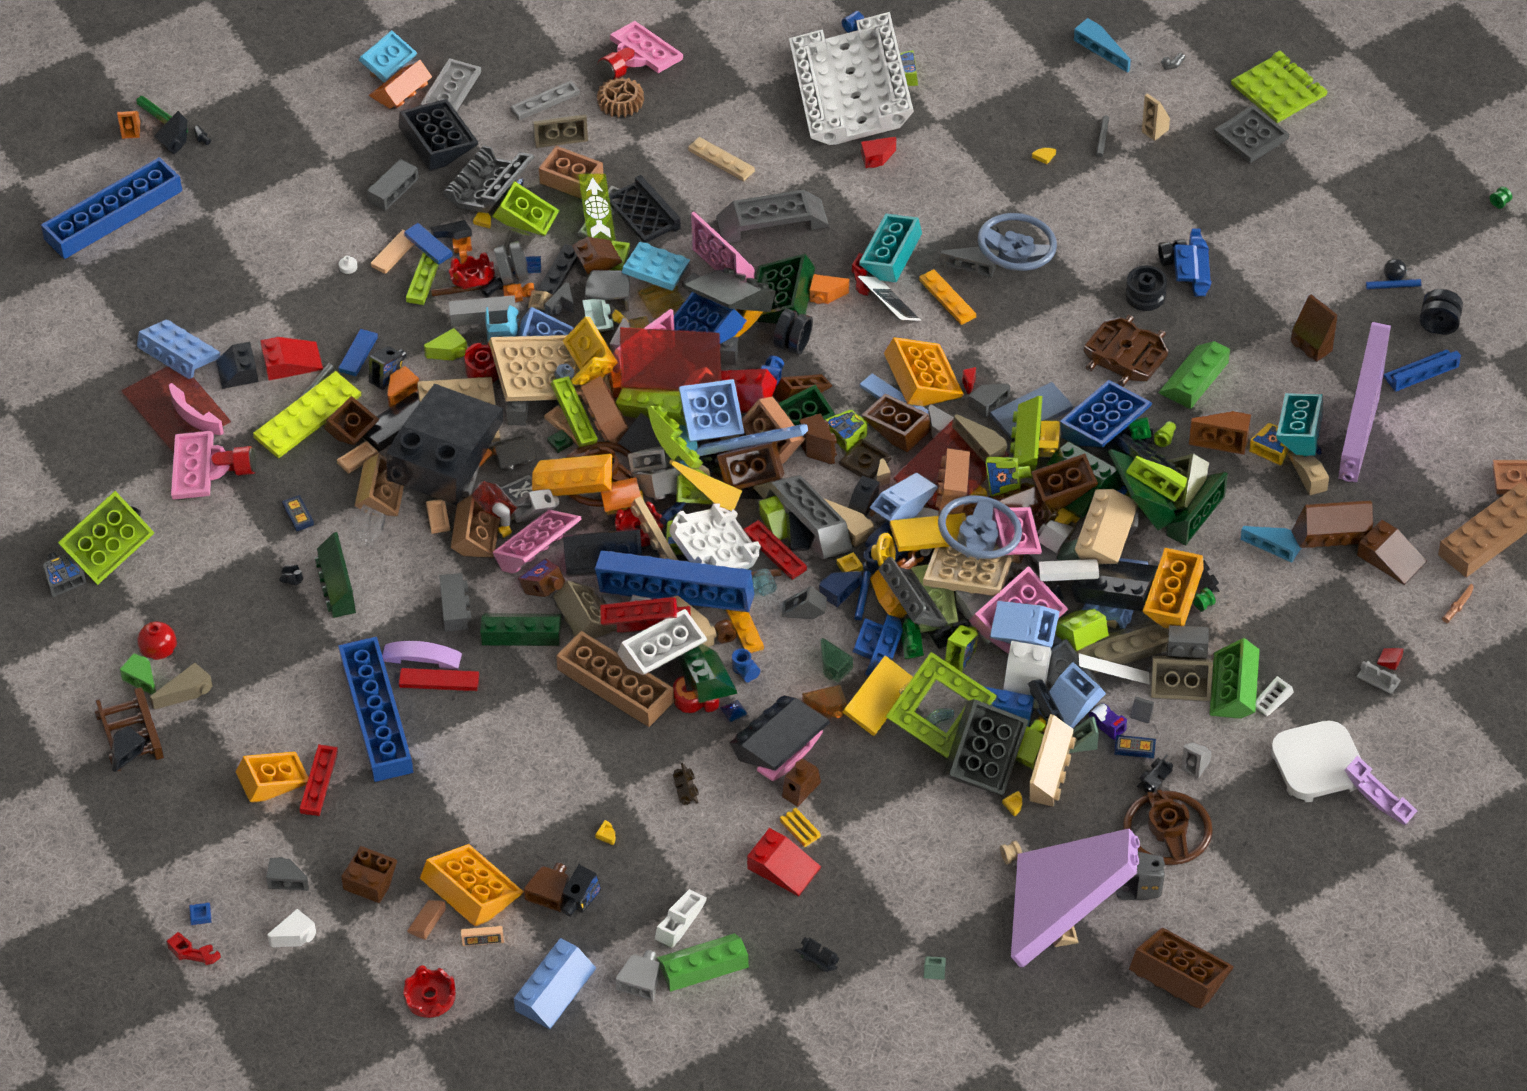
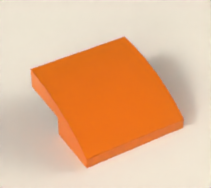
M636 477L612 482L611 491L601 492L605 512L631 507L634 499L641 496Z

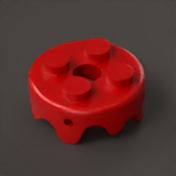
M485 252L481 253L478 259L467 256L462 264H460L458 259L453 258L451 269H449L450 280L461 289L487 285L495 276L494 263L489 260Z
M647 501L645 504L662 532L663 524L660 522L662 515L657 513L653 503ZM628 507L625 511L622 509L617 510L615 520L616 531L636 529L634 527L641 524L638 517L633 515L631 507ZM640 529L641 547L651 545V539L648 534H645Z
M424 965L417 967L415 973L407 978L404 984L403 995L407 1008L413 1014L424 1018L438 1017L446 1013L456 999L453 976H449L441 968L429 970ZM430 991L435 993V995L430 998L424 996L427 992Z

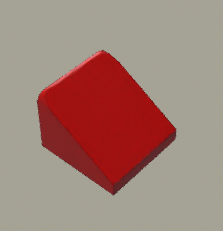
M976 367L962 371V383L967 394H970L973 390L976 379Z
M1384 648L1377 664L1396 670L1404 649Z

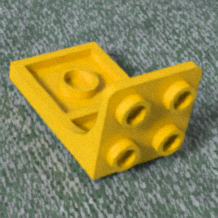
M584 317L562 340L580 369L571 379V382L575 385H585L599 376L603 378L618 363L590 317Z

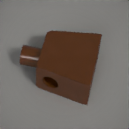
M805 759L798 760L784 778L782 798L799 807L821 783L818 768Z
M556 863L553 869L545 866L541 867L524 888L525 900L561 912L564 904L562 893L569 881L568 875L565 874L566 866L562 863Z

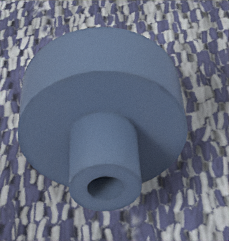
M561 364L557 367L554 375L556 379L569 376L571 380L574 376V370L569 364Z

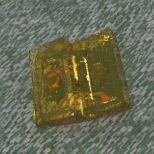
M652 285L638 291L639 297L654 319L659 318L670 309L673 312L679 310L686 301L679 293L677 285L673 291L657 285Z

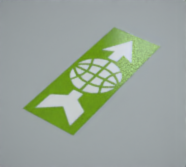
M578 174L587 237L615 241L606 174Z

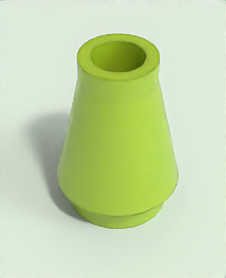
M1166 422L1154 434V442L1159 447H1166L1171 444L1176 429L1173 422Z

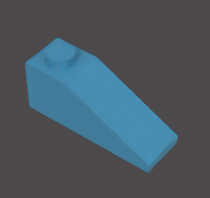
M1242 527L1240 540L1291 563L1301 550L1291 530L1287 528Z

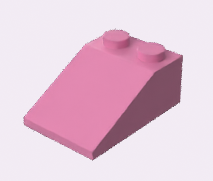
M1031 507L1010 508L1021 523L1022 537L1018 546L1006 555L1041 554L1042 550ZM993 508L992 520L996 522L998 530L996 544L1001 549L1012 541L1014 526L1003 512Z

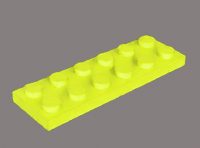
M335 371L253 433V438L276 457L280 458L324 425L326 420L350 396H353L356 400L361 397V392Z

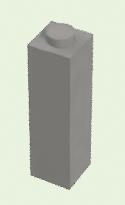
M515 295L449 301L451 326L486 323V307H488L490 323L508 321L507 310L509 305L515 307L519 314V302L515 303Z

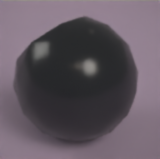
M1391 259L1384 265L1383 272L1386 278L1390 281L1404 278L1407 268L1400 259Z

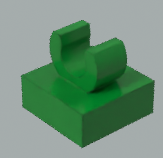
M1148 417L1135 419L1129 424L1133 440L1151 437Z

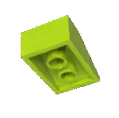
M514 181L505 193L493 217L506 226L545 236L559 210Z
M1096 609L1074 611L1058 619L1055 635L1062 641L1067 639L1073 649L1078 651L1109 636L1106 616Z

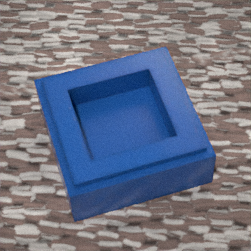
M210 902L189 905L191 925L212 923Z

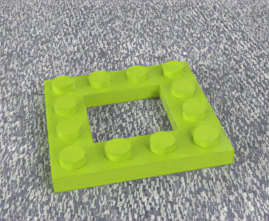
M930 652L886 715V718L948 759L965 707L947 733L915 713V710L936 680L965 700L976 699L992 705L997 695Z

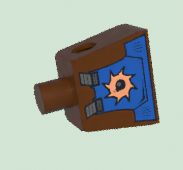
M548 559L542 560L518 578L526 595L546 597L555 590H560L565 583L559 567Z

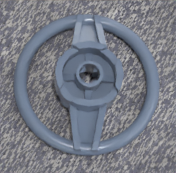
M1006 213L997 215L986 221L978 233V245L985 257L994 264L1010 270L1027 271L1042 267L1053 258L1057 249L1056 237L1052 230L1041 220L1026 214ZM1002 221H1024L1040 228L1048 237L1050 245L1033 244L1032 237L1013 231H1008L1003 236L990 229V227ZM986 244L992 249L999 250V258L990 252Z
M977 495L959 497L946 504L938 517V528L943 539L956 551L966 555L968 558L974 557L976 560L1002 557L1012 552L1018 546L1022 537L1021 523L1016 514L1005 504L989 497ZM977 503L973 515L967 516L966 520L962 522L957 542L951 537L946 528L947 515L957 506ZM993 507L1003 512L1014 526L1012 541L1007 546L994 551L998 530L996 522L992 520Z

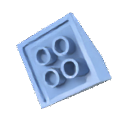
M734 379L679 387L689 442L744 434Z

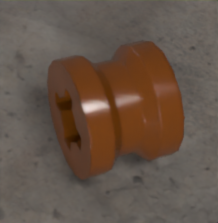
M721 620L714 625L719 643L724 644L736 639L737 634L730 620Z

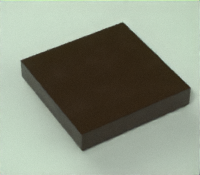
M861 438L839 461V465L859 477L865 476L873 479L877 475L880 460L884 459L888 463L892 456Z

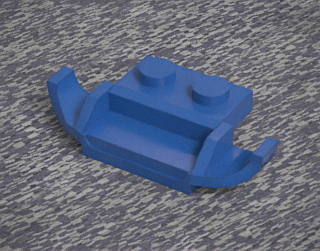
M1192 228L1189 245L1174 246L1176 281L1192 282L1194 296L1205 297L1212 282L1210 280L1209 248L1201 236V229Z
M887 613L883 625L866 618L864 619L852 652L870 659L865 675L870 676L885 655L889 659H893L903 631L898 617L888 615Z

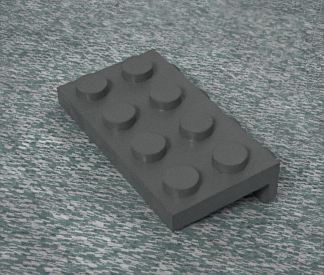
M888 557L878 570L911 620L919 625L924 624L931 627L944 628L948 622L913 570L900 568L892 557Z

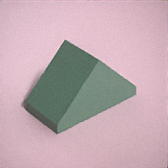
M1091 716L1073 729V737L1076 738L1074 749H1070L1069 753L1097 749L1099 733L1094 717Z

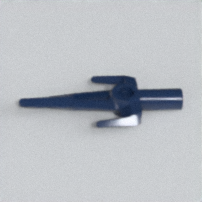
M676 502L673 506L665 509L661 513V524H666L671 517L680 512L685 503Z

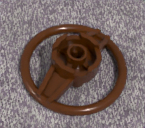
M596 442L595 444L578 447L566 456V458L612 454V482L633 478V474L619 463L614 451L623 454L627 458L631 452L616 443ZM579 494L568 495L581 504L592 507H604L602 499H590Z
M1162 790L1148 792L1137 799L1125 814L1123 830L1130 829L1132 831L1131 823L1134 814L1141 806L1149 803L1151 808L1148 816L1149 830L1156 836L1158 841L1165 842L1171 856L1163 857L1165 865L1183 864L1197 858L1205 851L1211 841L1212 822L1208 812L1197 800L1180 792ZM1173 799L1193 807L1199 813L1204 823L1203 839L1189 853L1186 841L1190 818L1189 810L1183 803L1181 805L1173 802ZM1139 846L1138 852L1152 854Z

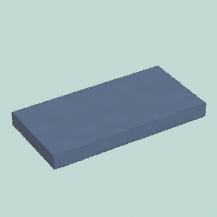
M1053 382L990 412V417L1012 440L1014 439L1011 438L1012 427H1016V423L1012 422L1013 411H1017L1018 404L1036 396H1043L1041 421H1051L1073 410L1071 402Z

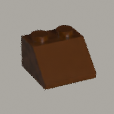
M586 237L572 245L587 274H590L593 270H610L622 263L610 240Z
M350 396L326 420L325 430L338 441L355 445L379 421V418L353 396Z

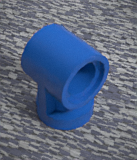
M859 11L848 15L841 21L844 30L847 33L858 31L856 21L864 19Z
M769 356L766 359L765 365L761 367V369H768L777 380L776 386L781 379L784 362L777 356Z
M744 648L733 652V671L739 674L745 682L756 679L760 675L761 670L751 659V653Z

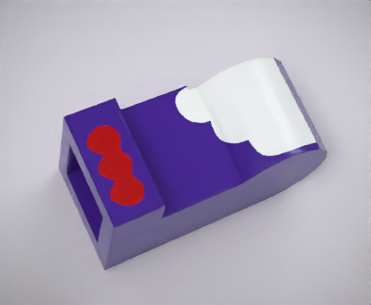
M1100 703L1089 712V718L1091 716L1094 717L1097 727L1113 740L1126 731L1127 719L1122 715L1118 716L1106 704Z

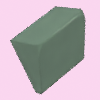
M926 956L924 978L944 980L946 958Z

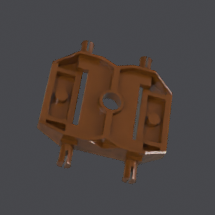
M1127 315L1125 319L1119 317L1104 321L1084 346L1083 351L1091 360L1086 365V369L1092 372L1096 365H1100L1122 376L1118 381V385H1122V387L1129 380L1147 382L1168 356V349L1162 340L1166 335L1165 331L1159 330L1156 334L1149 330L1138 329L1132 323L1134 318L1130 315ZM1148 344H1151V346L1147 349V351L1143 354V356L1139 359L1135 366H1133L1132 364L1135 362L1138 356L1144 351L1146 346ZM1129 345V346H1131V347H1129V348H1124V347H1122V346Z

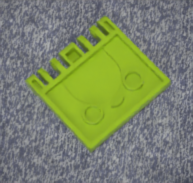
M1281 51L1274 53L1268 60L1231 80V84L1276 123L1321 99L1328 93L1318 82L1312 84L1313 78L1302 68L1298 67L1296 63L1289 64L1290 58L1286 57Z

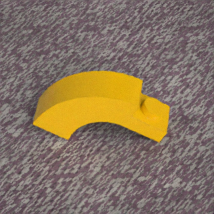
M1041 421L1039 457H1052L1054 452L1059 449L1060 421Z

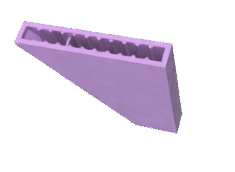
M1375 322L1371 324L1340 463L1338 478L1347 482H1357L1379 402L1390 325Z
M1130 829L1018 854L1011 958L1019 967L1026 966L1137 874V865L1139 864L1137 853L1140 842Z

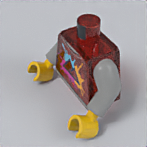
M485 481L480 482L475 487L472 497L485 512L501 519L502 526L498 528V531L505 538L512 533L509 526L510 516L518 507L497 484Z

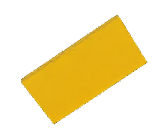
M965 513L950 514L946 518V528L951 537L957 542L960 526L966 520ZM939 516L890 520V528L898 551L949 547L950 545L943 539L938 528Z
M885 655L843 710V713L874 736L887 720L886 715L913 676Z

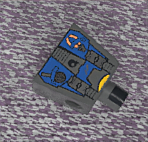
M52 552L47 556L48 561L43 564L52 597L86 584L83 570L69 554L58 556L56 552Z

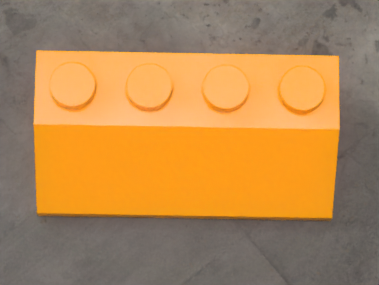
M612 454L541 460L532 472V491L549 489L553 496L611 491Z
M1164 548L1143 613L1163 628L1169 629V625L1184 626L1204 569L1203 555Z

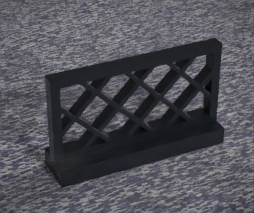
M642 175L635 177L634 183L605 196L606 202L644 243L671 230L676 232L681 229L678 214ZM633 189L637 192V195L627 194ZM622 198L623 200L622 203L614 202L613 199ZM626 199L635 200V203L626 204L625 201ZM638 201H644L647 203V206L637 205ZM623 208L633 209L632 214L624 213ZM641 210L645 211L644 215L635 214V211ZM648 212H656L657 216H647ZM633 219L642 220V224H634L632 221ZM645 221H652L655 224L654 226L645 225ZM658 222L666 223L667 226L657 227ZM643 230L652 231V233L647 236H645L642 232Z

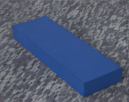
M419 223L404 232V236L438 265L453 256L451 250Z
M360 329L339 366V372L357 376L378 338L377 333Z

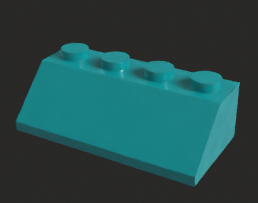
M885 213L859 264L881 281L897 282L922 235L919 218Z
M1285 393L1276 439L1296 455L1310 456L1316 454L1323 418V394Z

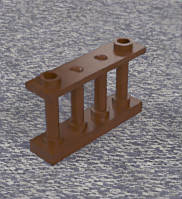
M142 687L134 689L136 697L132 698L133 700L102 709L100 699L96 700L97 708L94 709L97 721L101 720L111 749V754H108L111 765L113 739L110 731L137 723L145 724V727L137 731V733L143 738L150 740L144 746V750L140 755L150 753L155 755L156 760L164 758ZM132 708L140 709L136 716L107 724L105 716Z

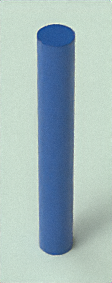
M1421 279L1366 282V289L1421 286Z
M869 571L863 573L855 620H862L871 577Z

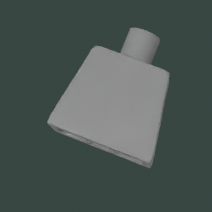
M549 489L531 491L510 507L516 522L521 523L536 519L547 510H553L559 505V499L557 496H553Z
M646 950L643 957L632 955L616 977V990L653 1001L660 976V963L655 961L656 953Z

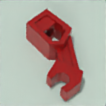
M859 253L852 264V273L855 277L858 293L868 296L869 288H866L868 286L858 277L867 276L868 273L859 264L863 254Z
M179 932L166 941L169 950L179 960L187 959L209 965L214 964L221 958L218 951L214 954H209L214 951L211 944L199 949H193L192 943Z

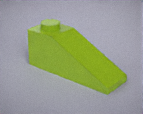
M1138 456L1135 457L1126 470V473L1174 502L1184 490L1187 478L1175 470Z

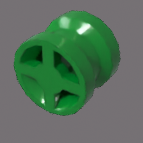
M1501 186L1490 195L1489 199L1492 205L1502 209L1506 203L1512 200L1513 196L1508 188Z
M1203 588L1199 594L1195 593L1192 603L1200 612H1203L1207 609V606H1213L1216 600L1211 590Z

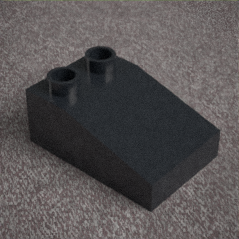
M434 383L402 425L386 453L387 480L457 505L503 422V408Z

